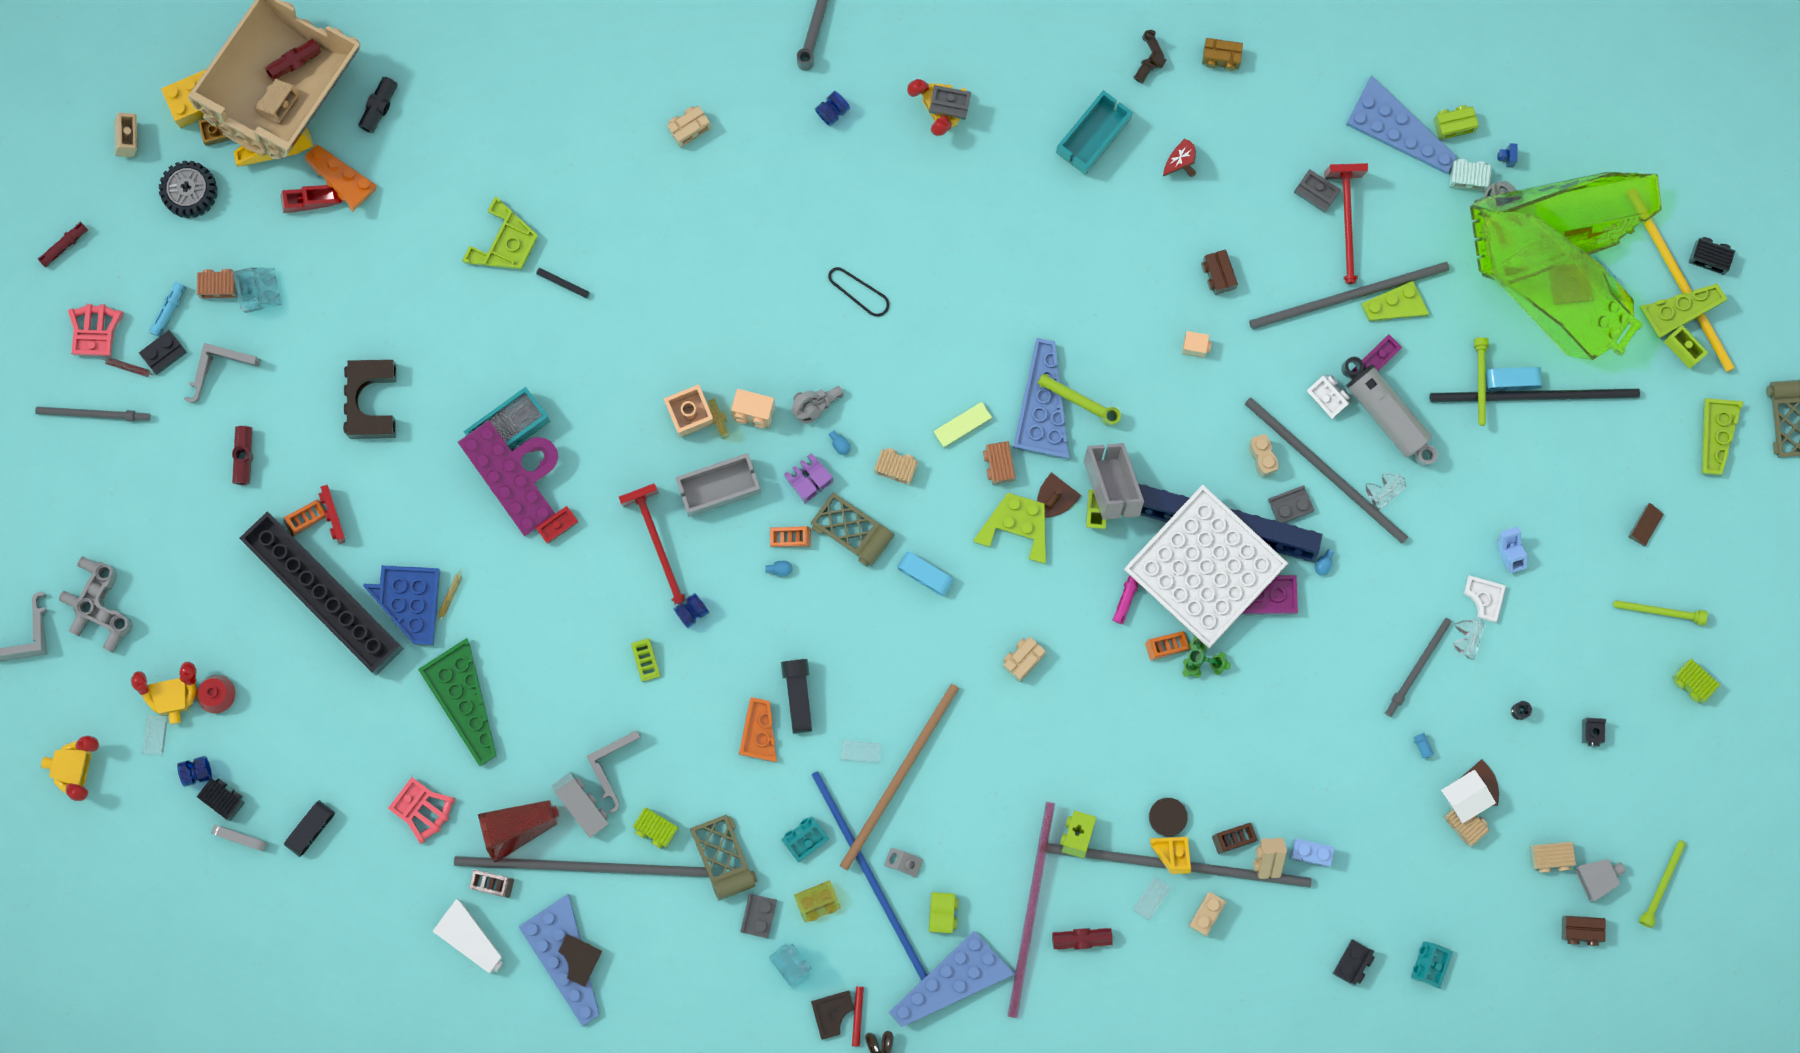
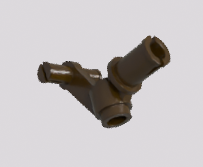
M1147 30L1142 36V39L1147 42L1152 53L1148 59L1141 61L1142 65L1133 77L1141 84L1144 83L1151 70L1153 71L1157 67L1161 69L1167 61L1155 38L1156 32L1154 30Z

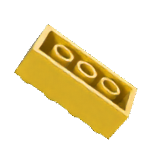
M206 69L161 88L174 121L180 128L203 119L204 114L200 108L199 110L194 108L188 95Z

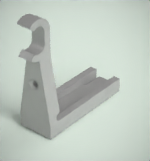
M204 343L195 381L189 383L191 387H196L195 395L192 399L189 397L184 399L190 403H196L200 399L203 385L213 360L212 354L258 367L261 359Z
M37 592L32 597L33 641H36V643L0 648V661L47 655L43 614L48 612V610L44 607H38V600L42 597L45 598L47 596L45 593Z
M638 731L631 732L629 735L587 755L605 791L601 798L611 796L615 803V807L610 809L609 813L616 812L620 804L600 763H596V760L641 738Z

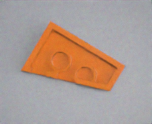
M750 697L738 755L776 763L770 701Z

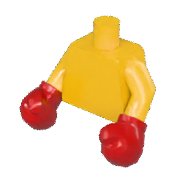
M916 79L908 84L907 92L911 97L922 94V102L929 111L934 85L952 88L950 84L927 83L924 80ZM930 113L935 121L930 131L935 136H942L951 128L957 126L960 119Z
M186 661L181 665L179 671L180 678L147 684V677L144 672L137 671L131 677V686L142 695L145 703L154 712L162 716L168 715L170 725L181 723L180 712L189 711L197 695L195 683L197 669L193 663Z
M83 736L77 741L62 746L60 750H55L53 758L43 757L41 768L50 769L49 777L54 779V784L73 801H83L88 796L89 791L84 785L91 754L98 750L99 742L95 737Z

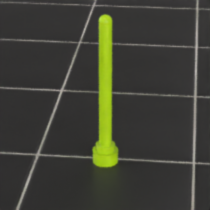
M1479 337L1474 339V348L1478 352V424L1485 426V352L1489 348V339Z
M1618 600L1613 602L1615 608L1693 620L1696 625L1702 626L1706 625L1708 617L1706 610L1687 612Z
M1678 841L1647 912L1641 914L1638 920L1640 924L1648 928H1653L1656 923L1655 912L1685 847L1684 841Z

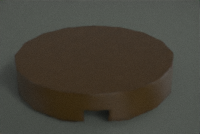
M1162 798L1156 801L1149 812L1151 828L1157 834L1164 837L1179 834L1185 828L1188 821L1185 806L1174 798Z

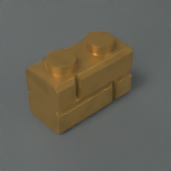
M1206 38L1202 64H1206L1208 68L1224 67L1228 71L1239 69L1243 43Z

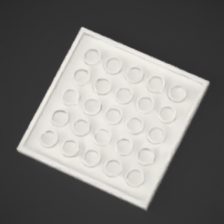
M1202 485L1124 570L1204 645L1210 648L1288 563L1211 491Z

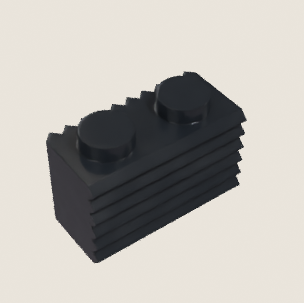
M1702 237L1695 242L1689 263L1725 275L1730 269L1735 250L1731 249V246L1727 244L1719 245L1713 243V240L1710 238Z
M211 778L197 795V798L223 818L231 821L245 804L241 800L243 796L234 789L232 792L226 788L227 784L220 778L217 780Z

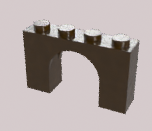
M347 360V366L344 367V375L347 378V385H344V395L347 396V403H344V414L347 415V422L343 424L344 433L350 439L396 438V419L393 415H366L360 411L358 406L359 395L366 386L373 383L396 382L395 361Z

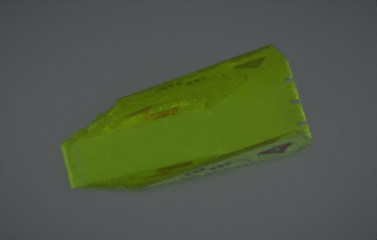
M1603 172L1475 200L1474 204L1470 206L1471 219L1477 220L1472 222L1474 238H1479L1475 240L1476 255L1481 256L1477 258L1479 272L1484 277L1510 285L1618 245L1620 243L1619 240L1627 233L1632 234L1635 232L1634 228L1641 222L1646 223L1662 210L1658 174Z

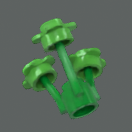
M1194 635V639L1189 643V648L1192 650L1189 652L1188 658L1183 661L1184 670L1182 674L1184 677L1195 676L1199 678L1202 674L1200 666L1206 661L1210 663L1214 673L1220 675L1225 669H1230L1231 664L1227 661V655L1224 652L1212 658L1206 657L1207 646Z

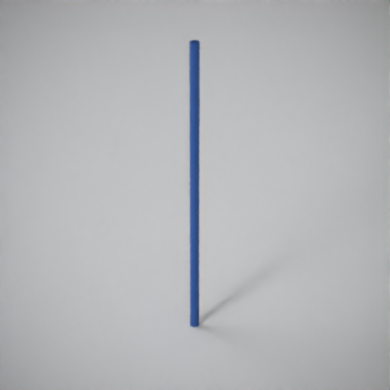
M817 771L811 775L851 847L855 839L821 775ZM860 850L856 859L922 981L927 976V973Z

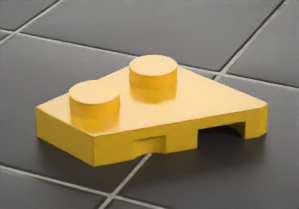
M1188 837L1150 838V846L1171 874L1191 873Z

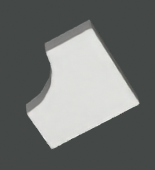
M1469 575L1463 595L1469 597L1475 603L1477 618L1497 623L1506 585Z

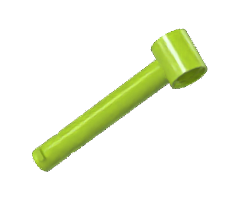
M1042 373L1037 382L1041 388L1043 386L1097 415L1106 426H1114L1121 419V413L1116 407L1106 408L1048 377V374ZM1108 412H1112L1115 415V421L1107 419Z

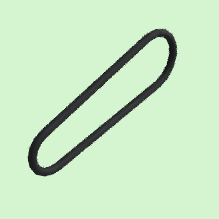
M840 267L830 270L828 274L829 281L870 315L882 316L888 311L889 301L884 294ZM840 270L883 297L887 303L886 309L879 314L868 310L832 280V272Z

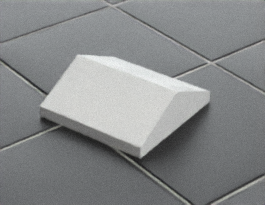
M1475 770L1441 790L1462 824L1496 803L1487 786Z

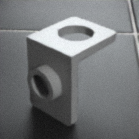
M891 848L884 866L899 870L912 877H917L923 860L905 851ZM897 854V860L892 864L891 859L893 855Z

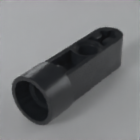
M808 659L781 662L782 677L787 680L793 734L812 732L806 676L810 675Z

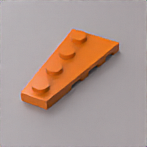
M317 144L305 155L304 160L319 176L326 180V184L330 188H334L338 193V197L342 201L345 200L352 212L376 190V184Z

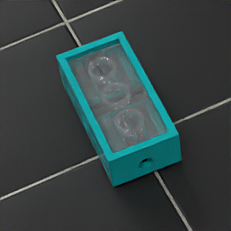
M524 387L463 432L465 435H468L490 420L509 449L512 450L551 421L527 387Z

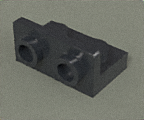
M1351 939L1332 974L1352 986L1357 983L1360 984L1365 977L1364 969L1366 966L1370 967L1375 958L1373 956L1374 950L1368 949Z

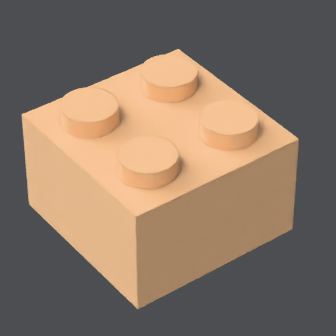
M699 384L664 398L679 438L715 424Z
M737 389L731 408L733 419H736L735 422L740 424L752 423L754 427L760 429L770 428L776 407L773 397Z

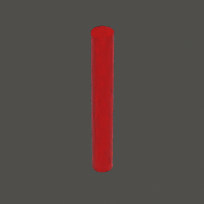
M856 986L852 1035V1046L860 1047L864 987Z

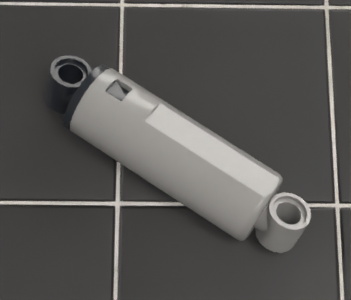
M1350 357L1344 361L1341 371L1344 376L1351 378V381L1345 386L1404 457L1409 458L1414 454L1416 462L1421 466H1427L1435 462L1438 456L1437 450L1427 444L1432 439V435L1373 364L1365 369L1362 360L1358 357ZM1349 363L1356 365V372L1349 370ZM1423 451H1427L1430 454L1429 460H1425L1422 457Z

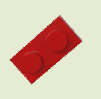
M566 506L537 526L536 529L544 541L549 544L576 525L578 520L568 506Z

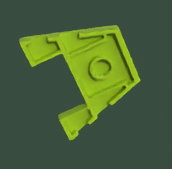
M495 196L488 209V213L504 220L489 252L485 253L469 246L462 261L465 264L522 270L538 239V235Z
M1007 493L974 538L973 543L990 548L995 529H999L1034 540L1028 560L1045 564L1044 503Z

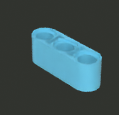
M1540 367L1494 368L1486 370L1487 390L1489 391L1542 388Z
M909 551L905 553L897 566V569L943 597L954 581L952 577Z

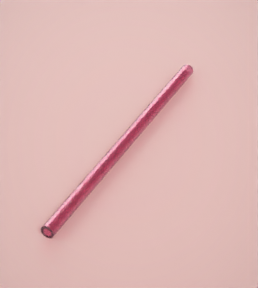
M1046 802L1007 1015L1013 1018L1018 1016L1054 815L1055 803Z

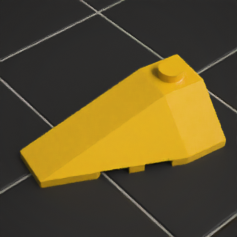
M306 127L287 156L296 155L313 147L308 127ZM242 146L234 151L237 167L272 160L268 154L261 156Z

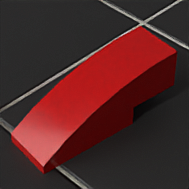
M328 185L302 186L301 189L282 190L280 195L283 213L319 209L342 203L338 193L333 187L330 188Z

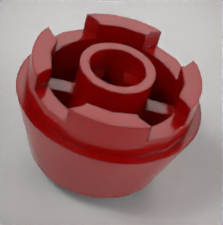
M212 675L205 678L197 689V701L200 707L209 713L226 711L235 699L234 685L228 678L221 675Z

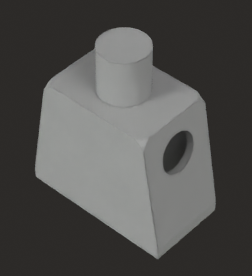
M1609 859L1574 867L1589 902L1598 900L1619 886L1620 882L1617 876L1626 873L1621 862L1611 865Z

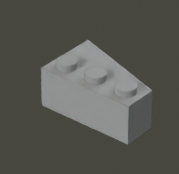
M569 772L553 784L552 788L588 837L591 838L609 824L606 820L609 816L603 808L598 809L596 807V799L591 793L587 794L584 791L585 785L580 778L575 779L572 773Z

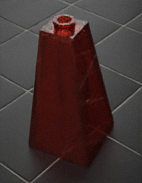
M550 800L478 814L486 850L494 863L558 824L556 817H559L557 806H553Z

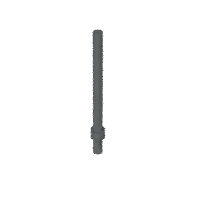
M36 407L35 409L36 414L125 419L127 422H135V420L150 421L151 418L150 413H136L134 410L119 412Z
M1444 619L1402 687L1392 697V702L1385 712L1387 716L1392 717L1398 706H1401L1404 702L1406 693L1452 623L1450 619Z

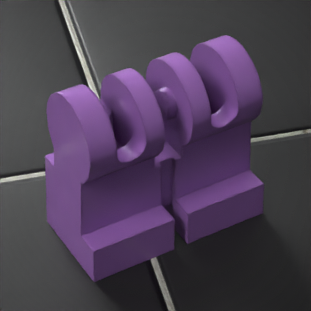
M812 453L807 456L812 465H807L804 460L800 461L803 471L807 472L809 477L805 478L802 470L796 466L792 467L797 475L796 477H793L788 471L783 474L804 504L818 494L816 487L821 492L834 482L832 475Z

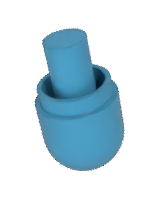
M835 430L829 433L833 440L832 445L837 453L840 455L848 454L851 446L847 439L842 435L839 436Z
M1327 549L1325 555H1321L1315 564L1317 574L1326 575L1333 565L1331 558L1335 552Z
M788 561L774 562V565H765L766 573H774L777 576H787L792 572V565Z

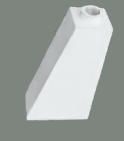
M456 899L433 932L488 973L498 972L503 965L501 961L504 957L465 905Z

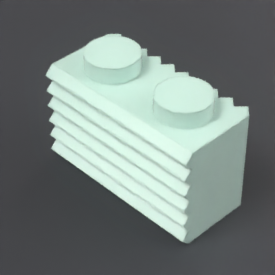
M1458 159L1451 166L1449 187L1486 191L1490 186L1492 166L1482 161L1469 163L1466 159Z

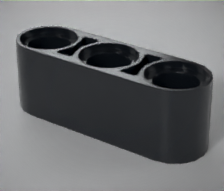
M318 800L286 839L284 846L298 857H301L333 818L335 811L321 800Z

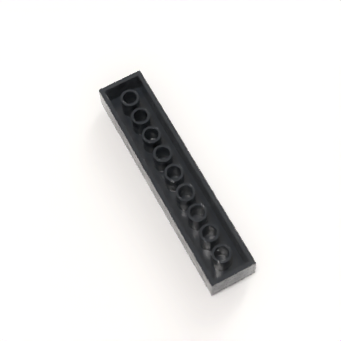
M268 511L239 538L374 675L377 676L404 649Z

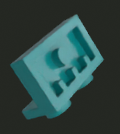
M813 817L802 820L797 828L788 831L784 838L781 839L798 863L829 840L826 833Z
M1424 941L1419 949V955L1413 967L1411 978L1440 989L1453 951L1435 943Z

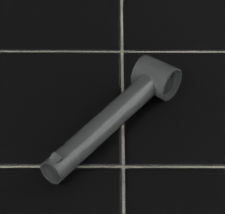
M817 0L804 46L797 52V65L803 71H808L814 66L813 51L828 0ZM804 57H808L810 59L807 62L801 61V59Z

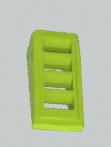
M650 638L631 643L641 681L644 682L661 677ZM648 646V649L637 651V648ZM650 653V657H646L643 659L639 658V656ZM649 661H652L653 663L651 665H647L644 667L641 666L642 663H646ZM654 668L655 672L644 675L643 671Z

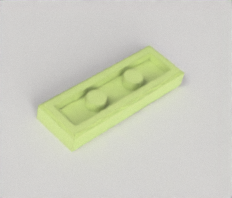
M981 402L934 430L933 433L942 447L945 448L988 422L992 417Z

